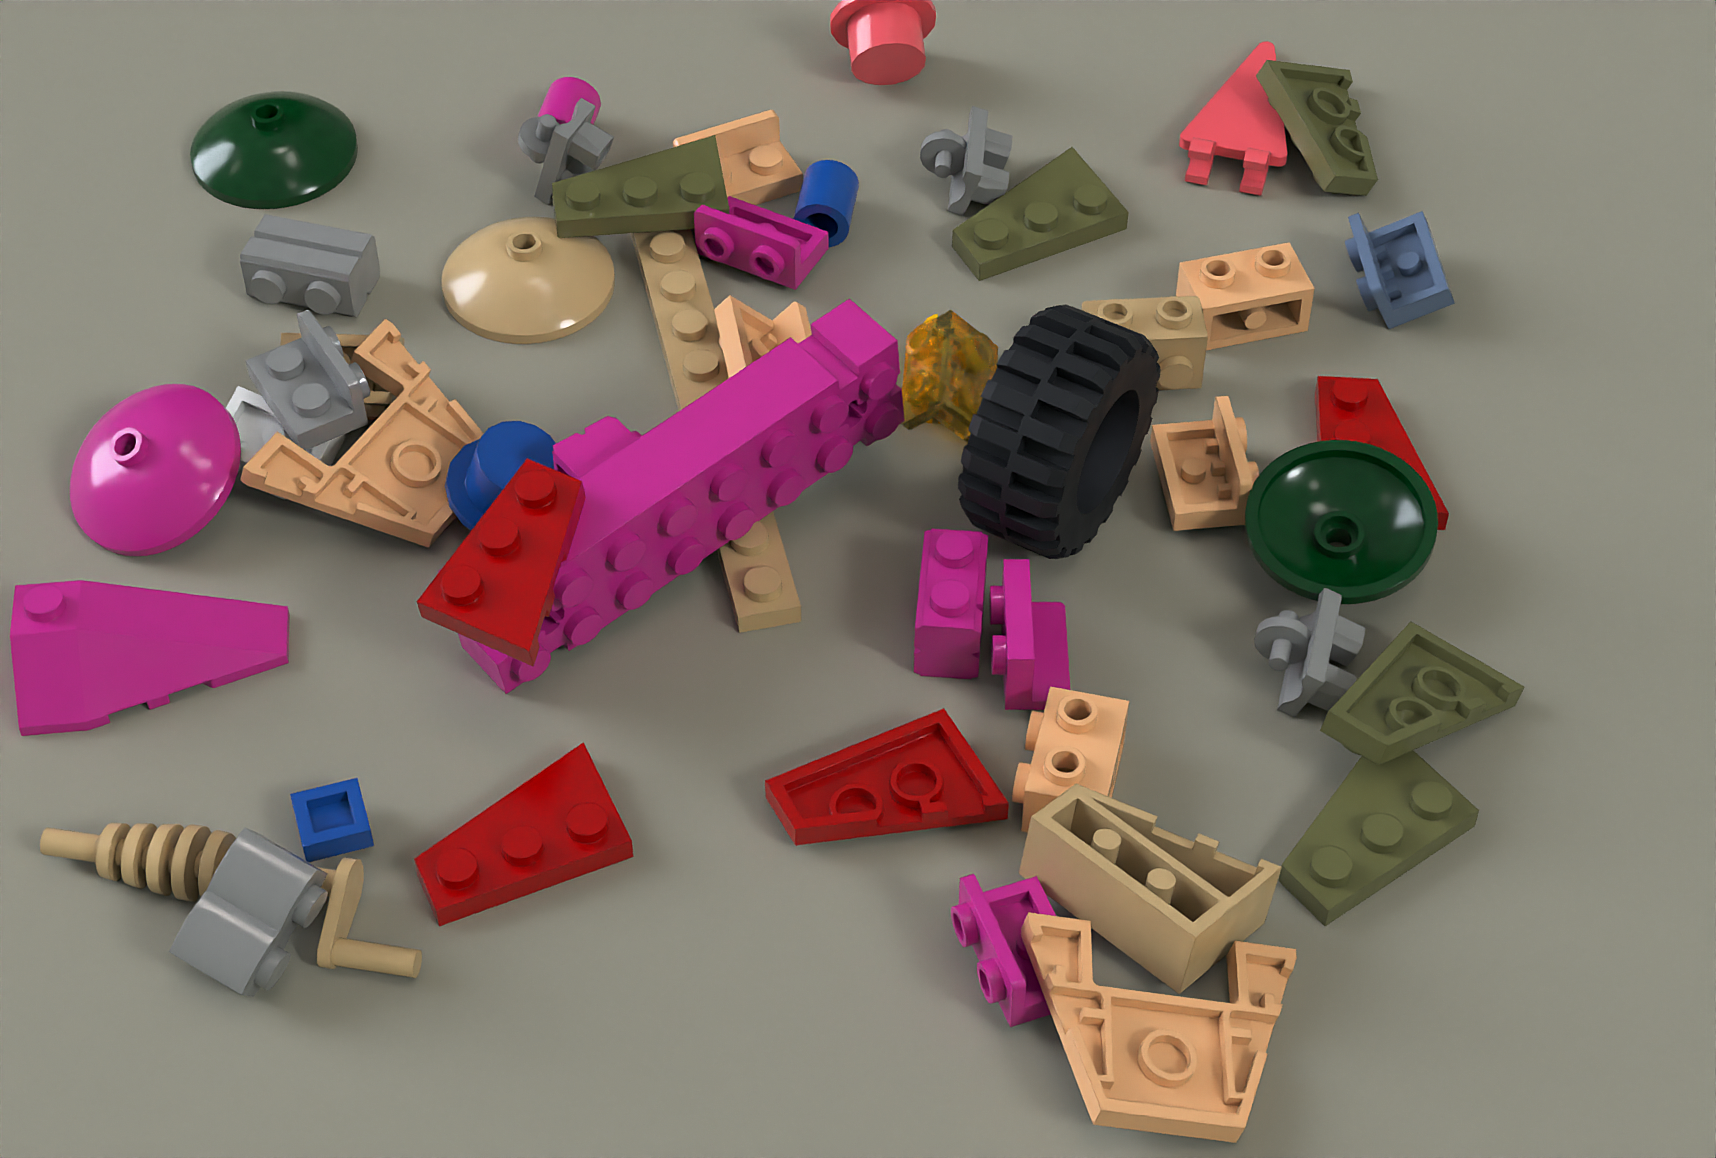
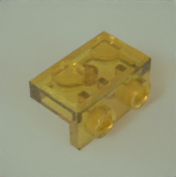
M952 310L928 323L917 326L907 336L902 384L905 421L901 425L908 430H912L935 418L968 443L970 436L968 429L973 414H977L983 399L981 394L987 381H991L997 370L996 364L998 362L999 347L986 334L980 333Z

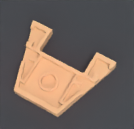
M384 319L354 351L350 364L356 362L366 377L388 392H391L397 398L335 465L328 466L277 431L243 467L240 481L247 486L429 548L456 518L455 513L449 507L445 490L450 462L463 446L480 439L484 433L456 399L449 401L430 379L431 369L424 361L420 364L416 362L399 341L401 337L399 330L393 323Z
M1028 912L1021 927V937L1093 1125L1236 1143L1247 1124L1267 1058L1266 1050L1274 1024L1281 1012L1283 1005L1281 1001L1288 978L1294 969L1297 959L1296 949L1234 941L1226 955L1230 1003L1099 986L1093 981L1091 921Z

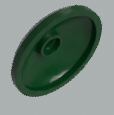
M277 91L244 97L217 111L196 133L191 145L190 157L193 172L198 183L215 198L243 208L278 209L311 201L335 188L353 168L357 158L358 145L353 124L340 109L308 94Z
M1326 440L1308 443L1276 458L1255 480L1253 488L1250 490L1245 510V531L1249 547L1259 565L1272 579L1286 589L1318 601L1321 591L1327 588L1342 595L1341 604L1347 605L1375 601L1407 586L1428 563L1435 546L1438 530L1436 504L1431 491L1422 477L1409 464L1393 453L1371 444L1349 440ZM1341 542L1346 547H1335L1330 545V543Z

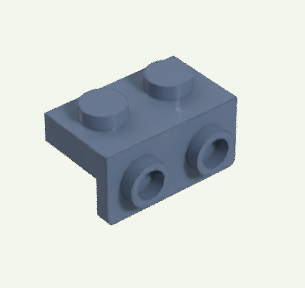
M1423 211L1369 233L1359 212L1348 217L1354 237L1345 240V245L1356 272L1364 270L1366 275L1356 279L1360 294L1369 312L1379 309L1388 329L1455 304L1430 226Z

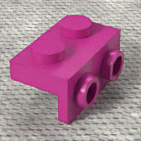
M731 196L727 198L729 214L705 205H700L694 212L695 245L698 254L794 290L798 288L829 249L828 231Z
M1003 559L1002 586H990L989 593L990 625H1001V635H992V675H1003L1005 710H1044L1050 686L1071 690L1065 605L1062 602H1032L1029 559Z
M975 874L960 878L959 904L951 907V918L960 944L963 947L972 945L979 960L977 963V975L986 1000L990 1004L999 1003L1010 1027L1051 1015L1021 937V927L1028 912L1056 916L1037 876L983 892Z

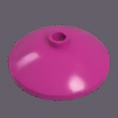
M186 384L153 386L132 394L112 407L98 420L86 436L72 468L70 478L71 508L77 523L84 533L106 550L134 557L154 555L170 550L197 534L221 509L233 488L238 474L241 443L239 431L233 417L225 406L211 394Z

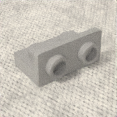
M309 309L297 314L301 334L300 339L245 360L249 378L292 441L305 451L368 425L364 398L370 396V388L360 366L356 362L348 365L334 330L330 326L322 328Z

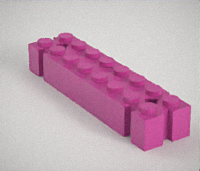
M848 299L811 323L812 335L800 343L795 342L790 337L577 478L583 483L586 498L567 560L561 562L554 584L555 599L549 617L545 616L538 636L540 648L534 667L458 634L462 648L501 690L508 694L522 683L539 677L550 663L551 652L562 645L570 651L577 645H584L590 642L602 628L628 610L641 607L649 600L653 593L679 575H685L693 571L704 558L730 540H737L744 536L755 522L760 521L780 506H786L795 501L803 490L828 473H834L843 468L853 454V446L859 441L865 446H869L876 440H882L891 435L898 425L905 421L902 389L896 385L898 375L900 374L898 340L851 299Z

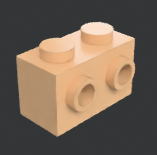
M1290 242L1180 262L1176 297L1197 296L1200 298L1208 335L1206 350L1308 331L1315 288Z
M1050 686L1044 713L1032 711L1028 724L1025 750L1034 751L1031 764L1019 762L1013 786L1012 802L1023 804L1022 832H1028L1031 816L1075 784L1108 797H1113L1125 743L1129 708L1128 700Z

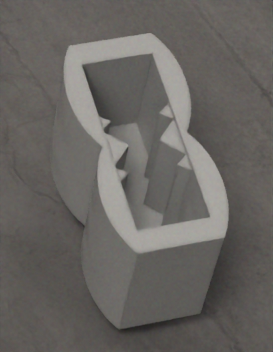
M244 827L220 862L207 890L186 918L169 952L240 995L254 997L261 987L269 991L278 982L289 963L291 954L285 951L284 948L290 935L298 925L307 928L315 920L326 901L328 892L321 888L327 873L261 834Z

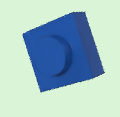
M358 778L290 794L307 862L374 846Z

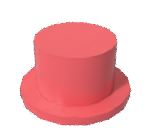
M842 0L830 14V31L838 44L849 49L851 71L857 79L868 84L893 85L908 81L918 75L925 67L926 56L923 39L935 27L936 9L931 0Z

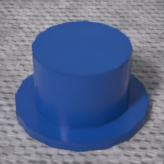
M505 421L488 428L480 439L463 446L450 462L445 482L449 507L460 522L472 530L527 458L554 469L552 451L553 445L556 444L548 433L536 425L522 421Z

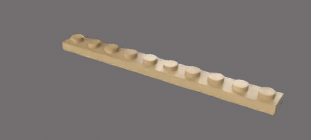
M691 229L631 233L678 410L680 411L729 377L724 353L719 344L720 335L713 303ZM771 512L760 521L755 522L744 536L737 540H730L717 549L739 633L801 622V604L774 512Z

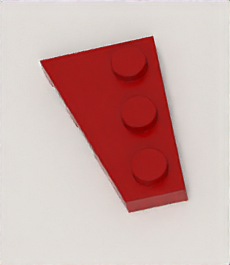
M1318 376L1315 389L1317 442L1326 440L1358 441L1382 448L1404 460L1427 484L1437 508L1438 530H1445L1449 512L1379 380Z
M527 458L416 601L421 617L534 667L540 648L538 636L545 616L549 617L555 599L554 584L561 562L567 560L586 496L582 481Z
M944 708L765 780V797L795 846L1008 819L1009 802Z
M583 742L414 858L417 876L439 926L634 856L632 840Z

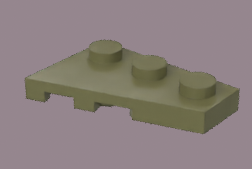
M1266 60L1256 77L1266 92L1270 105L1277 111L1290 133L1291 141L1300 150L1313 172L1316 183L1324 192L1367 196L1378 181L1368 138L1357 130L1355 121L1360 116L1361 111L1358 100L1349 98L1347 90L1353 83L1350 70Z
M715 135L552 183V198L558 238L694 229V212L700 205L729 214V204Z
M1071 147L953 229L952 248L978 281L1126 230L1129 212L1077 151Z
M1410 621L1328 711L1320 731L1340 742L1352 753L1362 755L1373 763L1381 765L1514 707L1525 687Z
M1414 750L1381 765H1377L1361 756L1282 863L1278 881L1324 926H1327L1475 827L1479 809Z

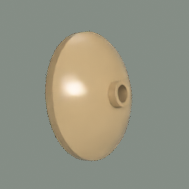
M547 217L512 218L496 222L477 231L452 252L442 273L444 301L454 319L463 327L481 337L512 344L542 343L563 338L579 331L593 322L604 311L610 302L615 287L613 261L605 246L595 236L558 238L555 219Z

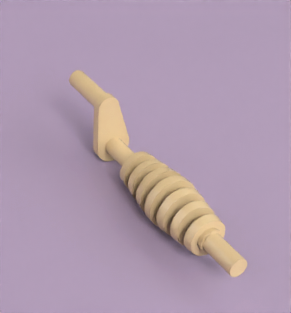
M109 823L100 835L47 827L40 839V852L43 855L95 862L97 872L102 878L112 881H118L122 878L127 885L140 889L148 885L151 892L164 896H169L173 892L176 899L194 902L199 894L201 897L207 890L216 869L236 838L232 833L215 830L211 833L207 826L190 824L185 829L180 824H162L157 829L152 823H137L130 829L127 823ZM344 857L336 870L319 868L327 873L321 888L328 892L327 897L330 898L317 949L318 966L335 969L339 966L416 978L422 963L421 950L347 939L363 888L364 868L360 859Z

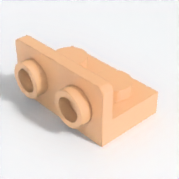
M774 110L764 111L678 137L673 141V147H677L715 135L727 198L731 196L750 204L758 205L800 192L803 173L780 142L779 117Z

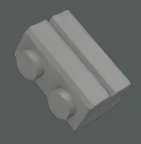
M264 214L254 231V237H250L240 254V265L247 295L255 297L264 303L276 304L281 302L310 308L324 315L337 313L358 317L367 301V294L372 292L380 277L375 236Z

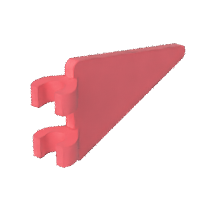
M1268 41L1259 43L1181 132L1179 146L1182 149L1189 150L1188 158H1190L1185 175L1186 182L1207 185L1214 156L1244 160L1243 168L1245 169L1239 192L1261 196L1269 165L1282 167L1286 164L1288 152L1284 123L1277 111L1270 105L1268 96L1256 77L1266 60L1276 61L1275 45Z

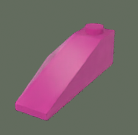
M84 580L15 585L10 644L18 725L21 736L91 730L109 724V714L145 702L149 710L169 704V694L203 683L211 688H216L288 664L290 621L288 606Z

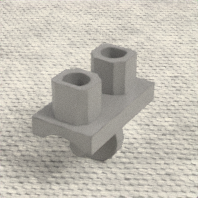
M580 98L576 103L572 119L568 123L559 124L555 117L545 114L541 117L529 118L522 124L519 131L518 144L522 151L533 162H544L534 197L548 205L553 200L552 183L595 171L604 161L612 146L614 136L591 124L596 106L583 98Z
M972 106L969 113L968 131L962 137L949 129H943L928 135L922 142L920 151L922 165L940 178L952 175L948 204L949 212L964 216L970 201L988 206L1004 195L1007 190L1009 172L1003 169L1010 155L1013 136L987 128L988 110Z
M1324 588L1319 594L1316 611L1312 614L1301 616L1298 619V615L1294 611L1284 610L1280 612L1279 616L1267 618L1258 625L1254 638L1256 649L1262 656L1269 659L1268 663L1272 669L1277 671L1285 670L1277 710L1295 717L1308 702L1329 711L1355 683L1356 676L1328 663L1329 659L1347 667L1358 655L1364 640L1365 627L1338 615L1342 595Z

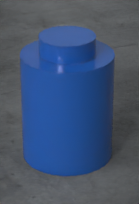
M834 160L815 162L805 171L793 219L828 231L829 247L842 243L848 236L859 188V180L855 172L849 166Z

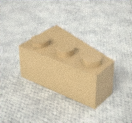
M1079 784L1073 785L1031 816L1019 874L1025 879L1037 876L1045 894L1078 919L1091 921V928L1175 992L1178 994L1183 992L1225 957L1234 941L1243 942L1265 923L1282 869L1281 866L1261 859L1258 866L1254 867L1218 852L1219 841L1199 833L1195 842L1156 827L1155 824L1158 816Z

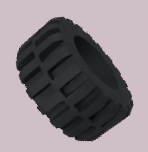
M1067 304L1045 308L1044 311L1037 312L1030 318L1028 326L1020 328L1014 336L1013 344L1009 350H1004L996 364L997 370L991 381L988 380L981 394L983 399L977 414H973L968 429L970 432L968 443L963 447L961 457L963 471L958 477V489L962 494L959 501L961 508L972 525L1048 559H1060L1075 555L1082 550L1085 543L1092 541L1097 535L1099 526L1102 523H1106L1113 512V505L1117 498L1122 496L1129 482L1127 479L1131 470L1138 462L1142 452L1141 446L1144 437L1148 434L1153 419L1151 413L1153 406L1157 403L1159 389L1156 387V384L1160 379V365L1157 363L1159 359L1158 353L1145 335Z

